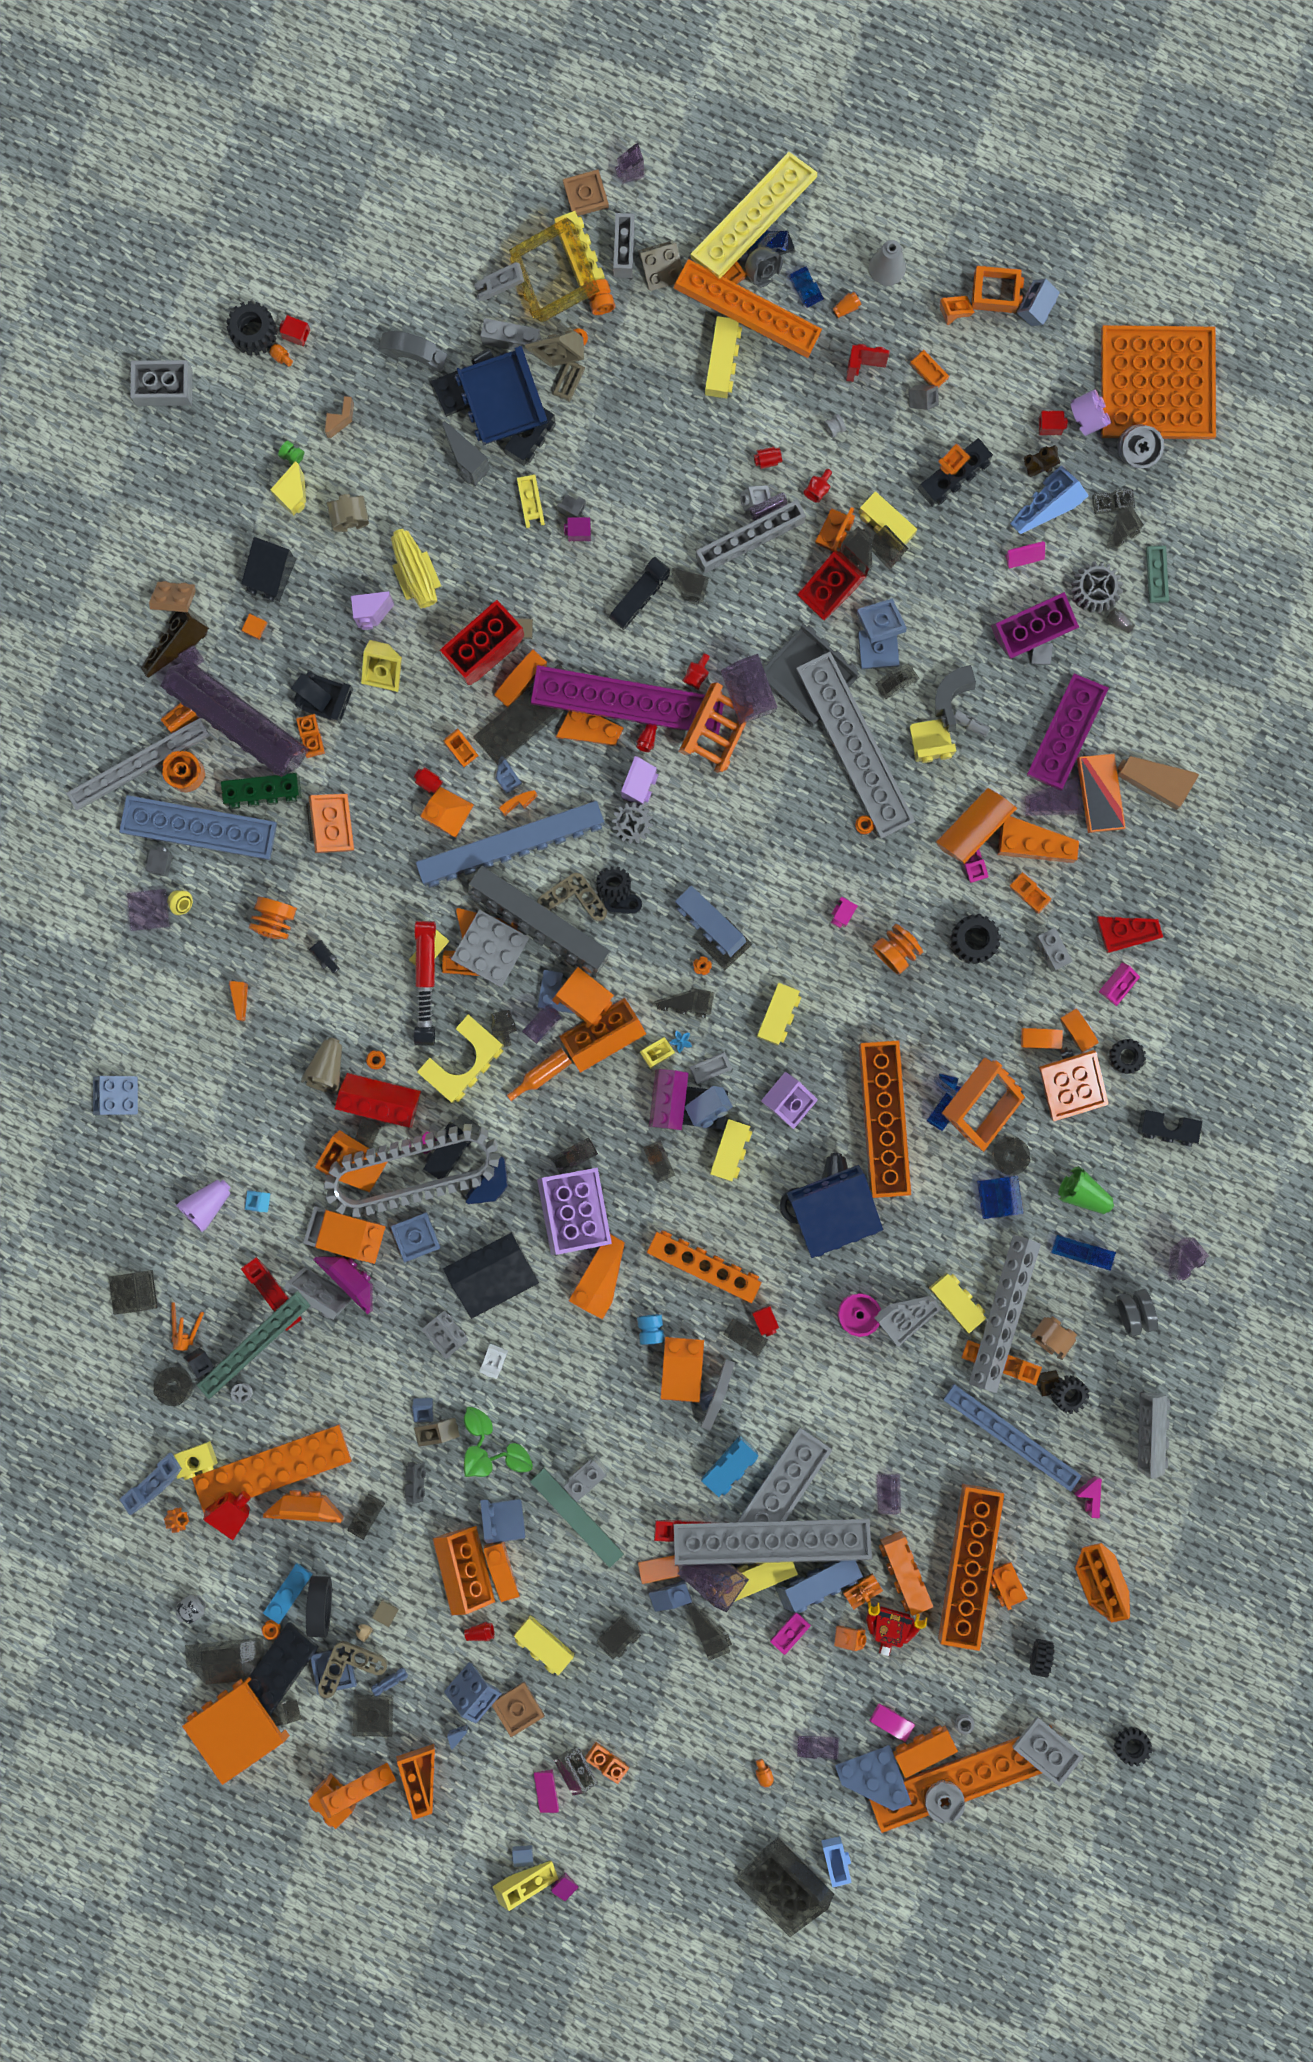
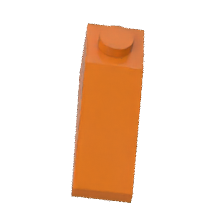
M505 1543L485 1545L483 1548L500 1601L504 1602L520 1597Z

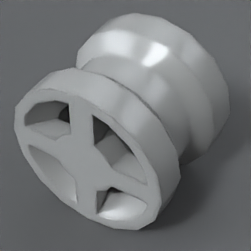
M839 414L834 415L831 420L827 419L824 421L825 429L831 438H834L839 432L846 431V426Z
M243 1382L235 1385L231 1389L230 1394L232 1400L236 1403H244L252 1397L253 1392L251 1386Z

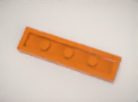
M385 1763L320 1799V1802L328 1818H331L390 1785L396 1779L388 1763Z

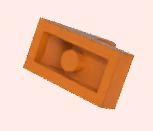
M968 296L947 297L940 300V310L947 325H950L957 318L970 317L975 313Z

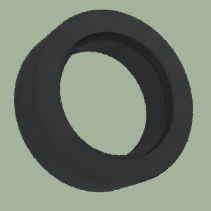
M312 1576L310 1579L306 1603L307 1637L326 1638L328 1635L332 1605V1580L330 1576Z

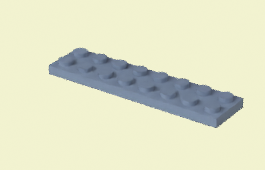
M127 795L119 833L270 860L277 822Z

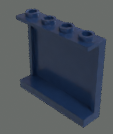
M522 346L514 348V351L469 367L457 368L458 374L455 375L458 386L462 385L464 393H461L464 404H469L471 411L468 412L471 423L475 422L477 430H474L478 442L482 441V444L486 445L547 423V417Z
M860 1165L787 1193L811 1258L822 1256L824 1253L840 1249L844 1245L857 1242L862 1238L875 1235L883 1230L865 1174Z

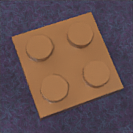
M599 169L563 179L571 212L575 211L577 216L609 208Z
M167 581L157 582L149 601L150 609L188 612L196 592L195 585L169 583Z
M525 1681L498 1697L492 1704L510 1737L515 1736L545 1717Z

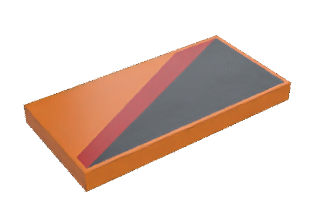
M1115 754L1078 757L1077 764L1088 833L1125 829Z

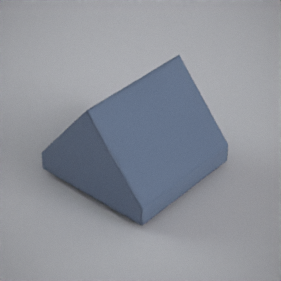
M715 1388L700 1393V1405L703 1411L708 1409Z

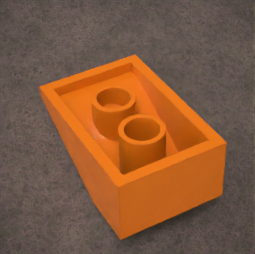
M325 1210L315 1248L375 1264L386 1226Z
M665 1337L661 1400L700 1402L704 1340Z

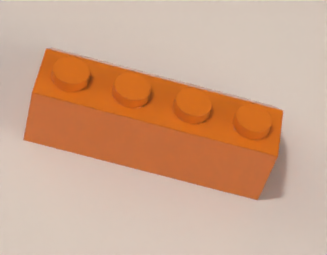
M625 998L611 1005L607 1011L603 1010L600 1013L602 1018L596 1026L592 1024L587 1028L585 1026L587 1023L584 1021L559 1036L580 1073L646 1035L643 1026Z
M477 1526L449 1532L433 1538L451 1615H466L494 1603L495 1599Z

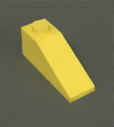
M548 1861L508 1876L494 1885L493 1890L499 1904L510 1911L557 1881L558 1876L552 1861Z

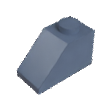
M685 1579L648 1592L655 1612L675 1609L692 1602Z

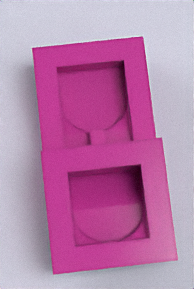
M978 849L965 864L963 863L970 883L989 877L984 859H982L980 849Z
M880 1703L869 1719L876 1726L906 1742L915 1726L912 1721L898 1715L895 1711Z

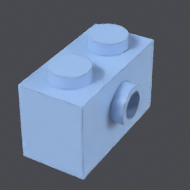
M841 1837L822 1840L832 1888L852 1883L848 1869L851 1861L849 1853L844 1852Z

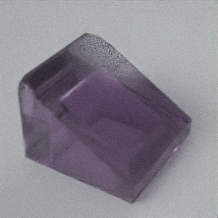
M195 646L179 654V658L188 670L204 662V658Z

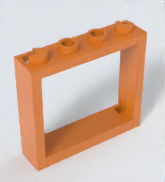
M985 1057L942 1112L969 1143L983 1152L1025 1099V1096L1021 1093L1022 1088L1015 1084L1016 1081L1008 1076L1009 1073L1001 1068L1002 1065L996 1060L990 1061ZM996 1076L1006 1087L1007 1091L975 1132L963 1118Z

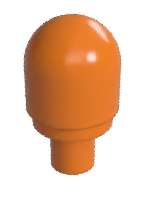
M273 344L270 347L269 352L273 359L278 363H285L288 367L292 365L293 360L289 358V353L283 346Z
M759 1759L756 1761L758 1782L762 1787H770L774 1781L773 1774L769 1766H765L763 1759Z

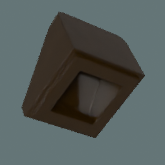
M1056 1370L1040 1373L1038 1380L1042 1397L1051 1395L1053 1393L1051 1391L1052 1387L1056 1388L1054 1383L1060 1382L1058 1380L1060 1377Z

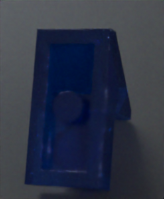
M948 1093L943 1094L926 1121L943 1131L950 1121L942 1112L954 1097Z

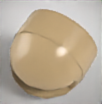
M361 1624L358 1626L360 1630L356 1629V1636L362 1642H365L373 1629L366 1624Z

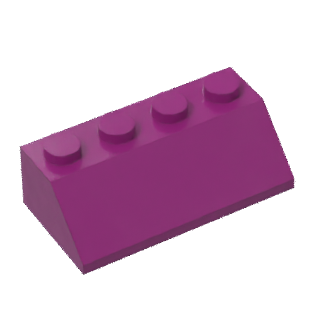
M1065 592L990 625L998 644L1009 659L1079 628Z

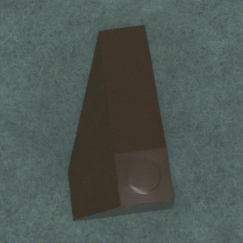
M190 608L188 612L174 611L169 617L167 623L170 626L167 632L160 633L158 648H152L141 667L146 677L149 678L198 644L207 635L209 627Z

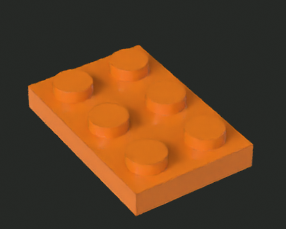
M348 794L310 795L309 805L315 853L353 851L354 844Z

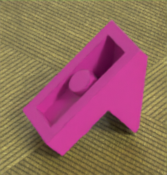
M1098 1476L1091 1478L1074 1493L1077 1497L1089 1498L1085 1503V1511L1088 1512L1091 1518H1100L1102 1479Z

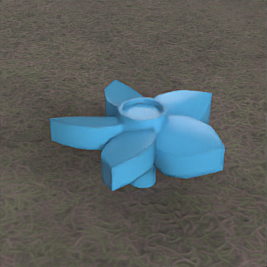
M675 1031L676 1039H673L669 1044L677 1045L678 1053L684 1047H692L691 1043L686 1041L690 1033H685L682 1036L680 1032Z

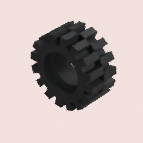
M611 866L610 870L604 868V872L601 870L599 875H597V894H599L601 899L604 897L606 902L610 899V903H614V900L620 902V898L625 900L626 896L628 897L631 892L629 873H626L625 869L620 871V867L614 869V866ZM610 882H617L621 884L617 887L607 886V884Z
M1133 1039L1120 1040L1109 1051L1110 1064L1119 1073H1134L1140 1070L1144 1065L1143 1062L1146 1061V1057H1144L1146 1051L1142 1049L1144 1047L1139 1045L1138 1041H1133ZM1124 1049H1129L1134 1053V1060L1130 1064L1123 1063L1120 1058V1054Z
M1072 1375L1070 1377L1064 1376V1380L1059 1378L1060 1382L1054 1383L1056 1388L1052 1387L1051 1389L1053 1392L1051 1393L1053 1403L1064 1413L1068 1412L1069 1414H1073V1411L1079 1412L1078 1408L1084 1409L1085 1407L1082 1405L1083 1403L1087 1405L1088 1401L1086 1398L1089 1399L1090 1396L1088 1394L1089 1389L1086 1388L1087 1386L1079 1378H1075ZM1070 1389H1075L1076 1393L1073 1398L1065 1400V1394Z
M1042 1639L1034 1641L1030 1659V1673L1032 1675L1049 1677L1053 1665L1052 1661L1054 1660L1053 1642Z
M1129 1727V1729L1124 1728L1123 1732L1119 1731V1736L1114 1739L1116 1741L1114 1743L1115 1752L1118 1757L1130 1766H1133V1764L1140 1766L1139 1763L1141 1762L1145 1764V1759L1149 1760L1150 1758L1149 1753L1152 1754V1749L1150 1748L1152 1743L1149 1741L1148 1736L1139 1728ZM1131 1739H1136L1140 1743V1749L1136 1753H1128L1126 1751V1743Z

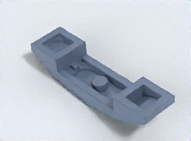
M172 1453L164 1457L157 1464L158 1467L137 1487L131 1488L120 1498L129 1515L134 1514L152 1501L180 1473L182 1468Z

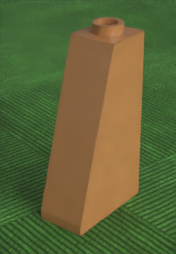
M1132 756L1126 760L1123 759L1117 768L1120 770L1118 777L1175 810L1181 807L1199 776L1198 773Z

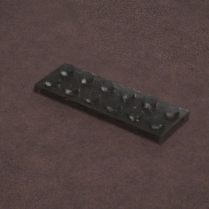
M560 664L555 667L556 669L565 670ZM534 685L473 736L475 741L497 766L502 764L505 759H508L564 711L562 709L531 704Z

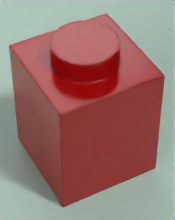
M287 315L285 320H282L279 331L284 340L304 347L310 333V327L307 322Z
M1041 411L1039 415V435H1062L1064 429H1067L1068 424L1067 417H1064V411Z
M770 1305L752 1312L761 1335L765 1334L768 1337L777 1333L776 1329L779 1326Z

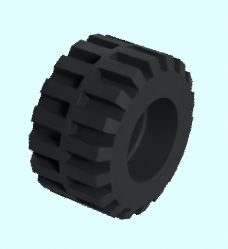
M248 301V304L245 305L242 302L240 307L235 306L233 308L234 312L230 311V318H227L226 323L228 326L226 328L235 347L242 353L246 351L250 356H252V352L256 356L260 355V351L266 353V348L272 346V341L276 342L275 335H277V329L274 319L264 305L261 307L258 302L254 305L252 301ZM255 321L262 324L260 330L254 335L242 333L244 326L249 322Z
M972 914L964 917L956 924L952 930V935H950V946L954 949L953 953L959 956L958 959L961 961L965 960V963L968 964L985 962L1000 947L999 940L1001 939V934L999 935L998 933L1000 931L999 927H996L994 925L995 922L993 920L990 921L989 917H982V914ZM976 928L984 933L986 944L982 949L973 950L966 944L965 933L969 929Z

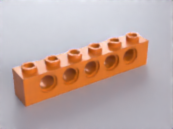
M664 1230L661 1233L656 1232L647 1251L648 1254L745 1301L753 1302L762 1283L758 1280L759 1276L751 1272L746 1275L741 1272L742 1268L732 1263L731 1266L723 1263L724 1259L716 1255L711 1258L706 1255L707 1251L696 1247L694 1250L688 1247L689 1242L680 1238L676 1241L671 1238L672 1234ZM672 1243L675 1245L676 1250L673 1254L665 1252L664 1247L666 1244ZM684 1252H691L693 1254L691 1262L686 1263L682 1260ZM703 1260L710 1262V1268L707 1271H702L699 1268V1264ZM721 1268L726 1269L728 1272L725 1279L717 1277V1271ZM737 1277L745 1279V1285L741 1288L734 1285Z

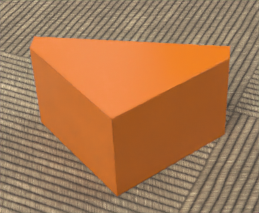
M458 728L443 740L445 746L463 767H466L479 756Z

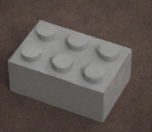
M188 360L131 361L130 398L136 406H192L193 369Z

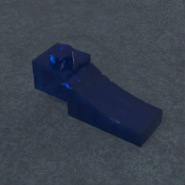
M1060 1235L1055 1236L1051 1250L1052 1254L1111 1271L1116 1254L1114 1251Z

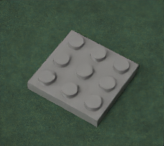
M479 909L451 960L502 988L530 937Z
M307 1267L301 1269L284 1286L289 1295L292 1296L299 1291L311 1305L310 1308L317 1309L324 1317L333 1320L352 1301L345 1291Z

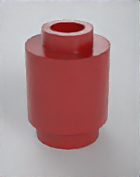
M769 447L757 450L756 455H754L755 466H759L760 469L778 466V463H782L780 448Z
M425 767L423 769L419 768L414 775V779H416L415 784L429 793L433 792L435 794L443 783L438 775Z

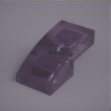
M798 1736L797 1757L838 1759L839 1737Z

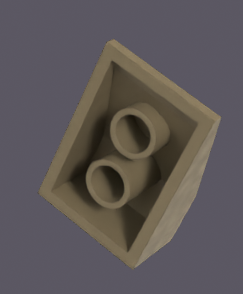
M573 330L566 331L565 334L560 335L552 334L548 338L525 344V349L550 367L584 360L583 337Z

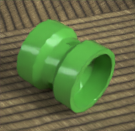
M287 440L281 446L278 456L283 460L287 459L289 464L293 465L295 461L298 464L301 462L305 452L300 448H295L294 444Z

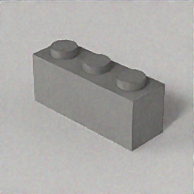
M616 213L613 265L615 278H633L634 214Z
M484 318L481 331L482 345L514 351V348L522 346L524 353L532 354L525 349V344L541 339L540 329Z

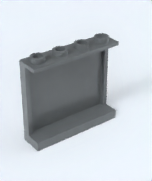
M803 623L799 631L772 660L757 672L756 677L805 722L813 727L820 720V717L796 668L831 652L848 688L858 679L859 673L856 666L852 663L848 664L839 651H834L830 648V644L826 639H820L810 625L806 626Z

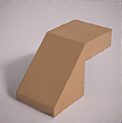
M344 396L342 415L327 413L325 425L327 438H332L352 422L354 409L352 397Z

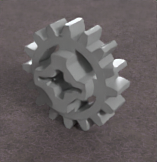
M628 802L625 803L626 808L623 806L619 807L621 812H614L617 819L612 820L613 823H616L613 830L619 831L616 836L622 835L623 842L629 839V844H631L635 839L639 843L640 837L644 840L647 838L645 833L651 834L652 831L648 828L654 826L649 821L653 816L647 815L650 811L649 809L643 810L644 804L637 807V802H633L632 806ZM635 811L640 812L643 816L636 815ZM626 812V818L624 822H621V818L623 814ZM631 818L633 821H637V824L634 826L629 825ZM645 823V827L640 833V826ZM623 829L630 831L631 835L627 834Z

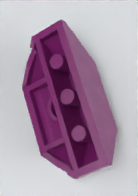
M318 1256L313 1259L367 1315L373 1311V1283L370 1281L371 1276L364 1270L361 1272L356 1267L358 1263L353 1258H347L346 1256Z

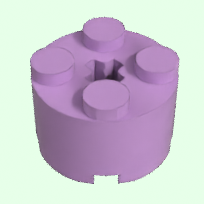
M1096 390L1071 400L1073 415L1076 422L1083 425L1080 427V430L1085 436L1111 423L1109 415L1104 413L1103 410L1106 407L1102 396L1099 397Z

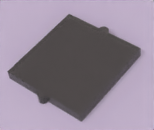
M884 525L879 533L874 534V539L867 546L889 570L902 560L901 557L909 549L887 525Z

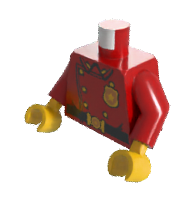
M868 1602L866 1623L869 1633L873 1635L874 1640L881 1642L880 1654L890 1656L892 1646L901 1648L903 1644L910 1642L921 1629L926 1627L927 1617L925 1620H919L920 1614H916L914 1621V1617L910 1614L882 1607L879 1602L875 1607H872L871 1602Z

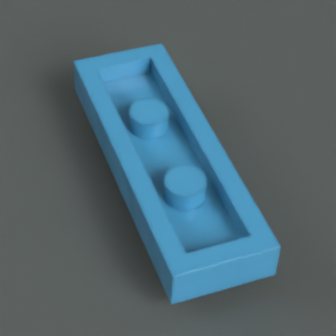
M296 1563L263 1614L280 1624L313 1573Z

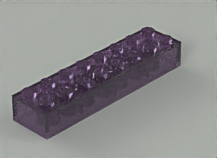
M187 660L168 669L160 687L166 690L167 694L178 699L183 706L194 711L198 717L210 723L214 729L226 735L230 741L238 744L243 751L250 753L258 762L265 764L274 774L281 777L300 767L309 751L308 748L196 664Z

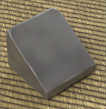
M1044 643L1033 648L1031 664L1050 665L1053 643Z

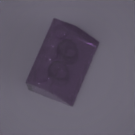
M758 654L741 659L721 670L739 724L776 712L778 707Z
M732 1564L683 1565L677 1573L711 1605L724 1612L729 1610L749 1581Z

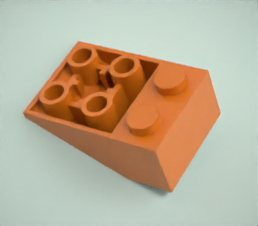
M339 1130L330 1139L315 1168L326 1175H331L329 1170L335 1161L343 1168V1156L352 1154V1162L355 1163V1153L363 1151L364 1160H367L365 1156L369 1148ZM388 1161L347 1172L338 1181L371 1192Z

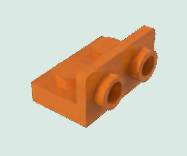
M1011 1562L992 1570L991 1585L993 1589H998L1000 1595L997 1598L1002 1607L1005 1606L1007 1610H1011V1606L1028 1599Z

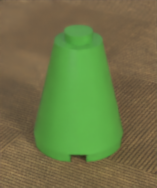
M1079 1166L1070 1171L1073 1174L1070 1177L1066 1176L1059 1187L1058 1195L1061 1196L1059 1200L1100 1214L1109 1213L1114 1207L1113 1198Z

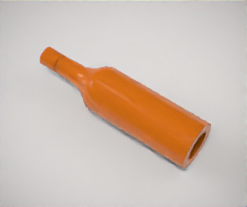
M562 1048L558 1049L526 1073L521 1085L510 1092L507 1097L510 1101H513L527 1090L538 1089L572 1064L571 1060Z

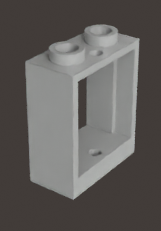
M594 1455L565 1481L564 1488L577 1502L607 1476L608 1469Z

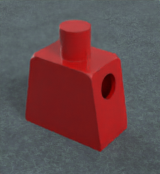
M242 1491L237 1497L231 1492L225 1493L205 1509L203 1520L233 1541L249 1516L250 1507L247 1503L251 1499L250 1495L245 1491Z

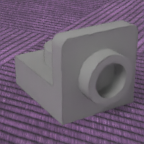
M768 485L748 487L740 494V501L745 512L753 507H764L772 504Z

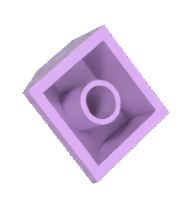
M389 591L351 596L353 618L358 628H362V630L373 629V626H378L394 606V601Z
M635 756L621 790L622 798L630 802H637L638 805L644 804V802L648 803L652 794L649 791L651 784L655 785L659 774H656L657 768Z
M784 1072L761 1102L794 1129L818 1099L798 1080Z

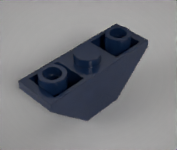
M503 1156L499 1158L498 1167L490 1165L494 1168V1176L488 1181L482 1174L481 1185L477 1186L476 1189L473 1187L465 1196L468 1198L466 1200L467 1204L497 1201L509 1186L506 1159Z

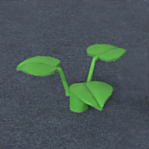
M474 1407L466 1408L464 1415L465 1427L472 1435H480V1440L477 1446L469 1447L465 1453V1477L488 1476L493 1469L491 1461L503 1456L506 1457V1465L513 1471L529 1472L533 1469L529 1454L521 1445L516 1443L509 1444L506 1447V1452L488 1458V1453L480 1449L485 1435L492 1433V1422L481 1410Z

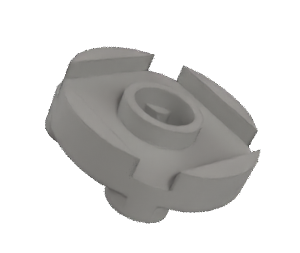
M939 1780L928 1789L925 1796V1806L929 1815L939 1823L954 1822L964 1812V1796L956 1784ZM946 1797L949 1798L948 1802L950 1804L942 1807L940 1800Z

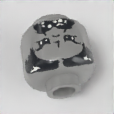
M189 1594L177 1603L176 1616L180 1622L185 1621L188 1624H192L204 1615L206 1604L200 1595Z

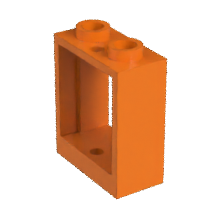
M976 266L971 304L973 310L1016 313L1023 299V295H1020V289H1023L1024 277H1021L1022 270ZM983 277L1015 279L1013 301L982 298Z

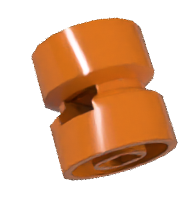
M598 279L586 285L585 291L587 298L591 300L590 307L593 315H603L615 309V302L610 294L611 289L606 279Z

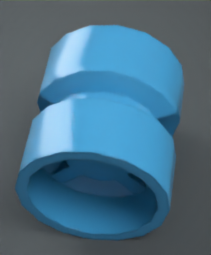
M662 1314L637 1317L638 1328L642 1330L639 1333L640 1345L665 1342L664 1331L660 1329L663 1326Z

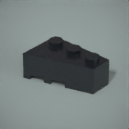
M462 1114L453 1123L450 1121L445 1127L446 1137L450 1138L448 1134L451 1127L457 1126L458 1135L464 1134V1124H472L471 1134L479 1132L481 1126ZM463 1141L436 1148L434 1153L430 1152L424 1160L427 1164L423 1169L437 1179L448 1177L471 1141Z

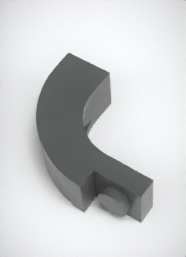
M399 331L384 332L377 349L393 359L405 357L419 361L437 372L443 371L448 355L438 349L435 343L425 338Z
M971 665L958 668L949 673L937 689L934 708L935 716H941L942 725L947 727L948 733L956 731V720L951 707L952 700L960 693L975 690L976 680Z

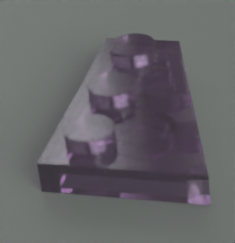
M1080 777L1066 781L1062 791L1050 787L1025 796V816L1083 814Z

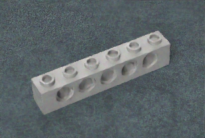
M795 500L697 550L696 559L705 574L804 524L806 515L798 500Z

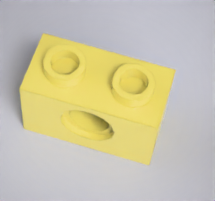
M210 1441L174 1454L175 1459L182 1468L177 1475V1479L183 1477L184 1480L196 1476L195 1472L202 1470V1473L213 1470V1466L218 1463ZM191 1457L198 1459V1466L191 1464Z

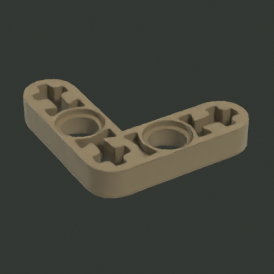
M580 873L571 874L541 895L537 900V903L542 905L541 900H549L551 898L549 894L552 893L558 902L554 903L553 900L549 902L550 907L546 909L551 911L575 894L594 921H603L607 916V909ZM573 878H581V886L584 887L586 885L588 888L583 889L578 894L576 891L580 889L577 885H572ZM564 888L567 894L565 897L559 898L556 896V890ZM590 892L593 895V900L591 902H584L582 899L584 893ZM596 900L599 902L598 904H595L596 907L599 910H604L602 912V917H595L593 915L595 914V910L593 907H591V909H588V906L593 905Z
M339 1641L333 1648L318 1686V1693L323 1698H330L334 1695L346 1664L374 1675H382L387 1669L388 1661L382 1655L346 1641ZM342 1646H344L345 1651L348 1653H350L352 1649L355 1650L351 1656V1660L348 1659L349 1654L347 1653L339 1655L340 1651L337 1650V1648L340 1649ZM363 1653L366 1661L363 1663L356 1662L355 1655ZM373 1657L371 1662L377 1663L379 1660L382 1662L381 1665L384 1666V1668L380 1667L379 1670L375 1669V1664L370 1663L369 1667L366 1665L369 1661V1658ZM333 1664L338 1665L340 1673L332 1674L329 1670L330 1666ZM329 1678L334 1679L330 1685V1688L333 1690H329L328 1693L324 1692L325 1688L322 1685L326 1686Z

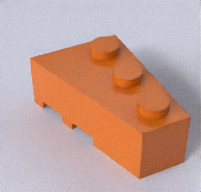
M434 1744L396 1756L413 1820L432 1814Z

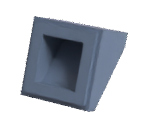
M433 1398L413 1399L414 1422H433Z
M468 1725L449 1731L447 1738L451 1750L466 1735Z
M532 1845L514 1846L512 1848L514 1867L534 1866Z

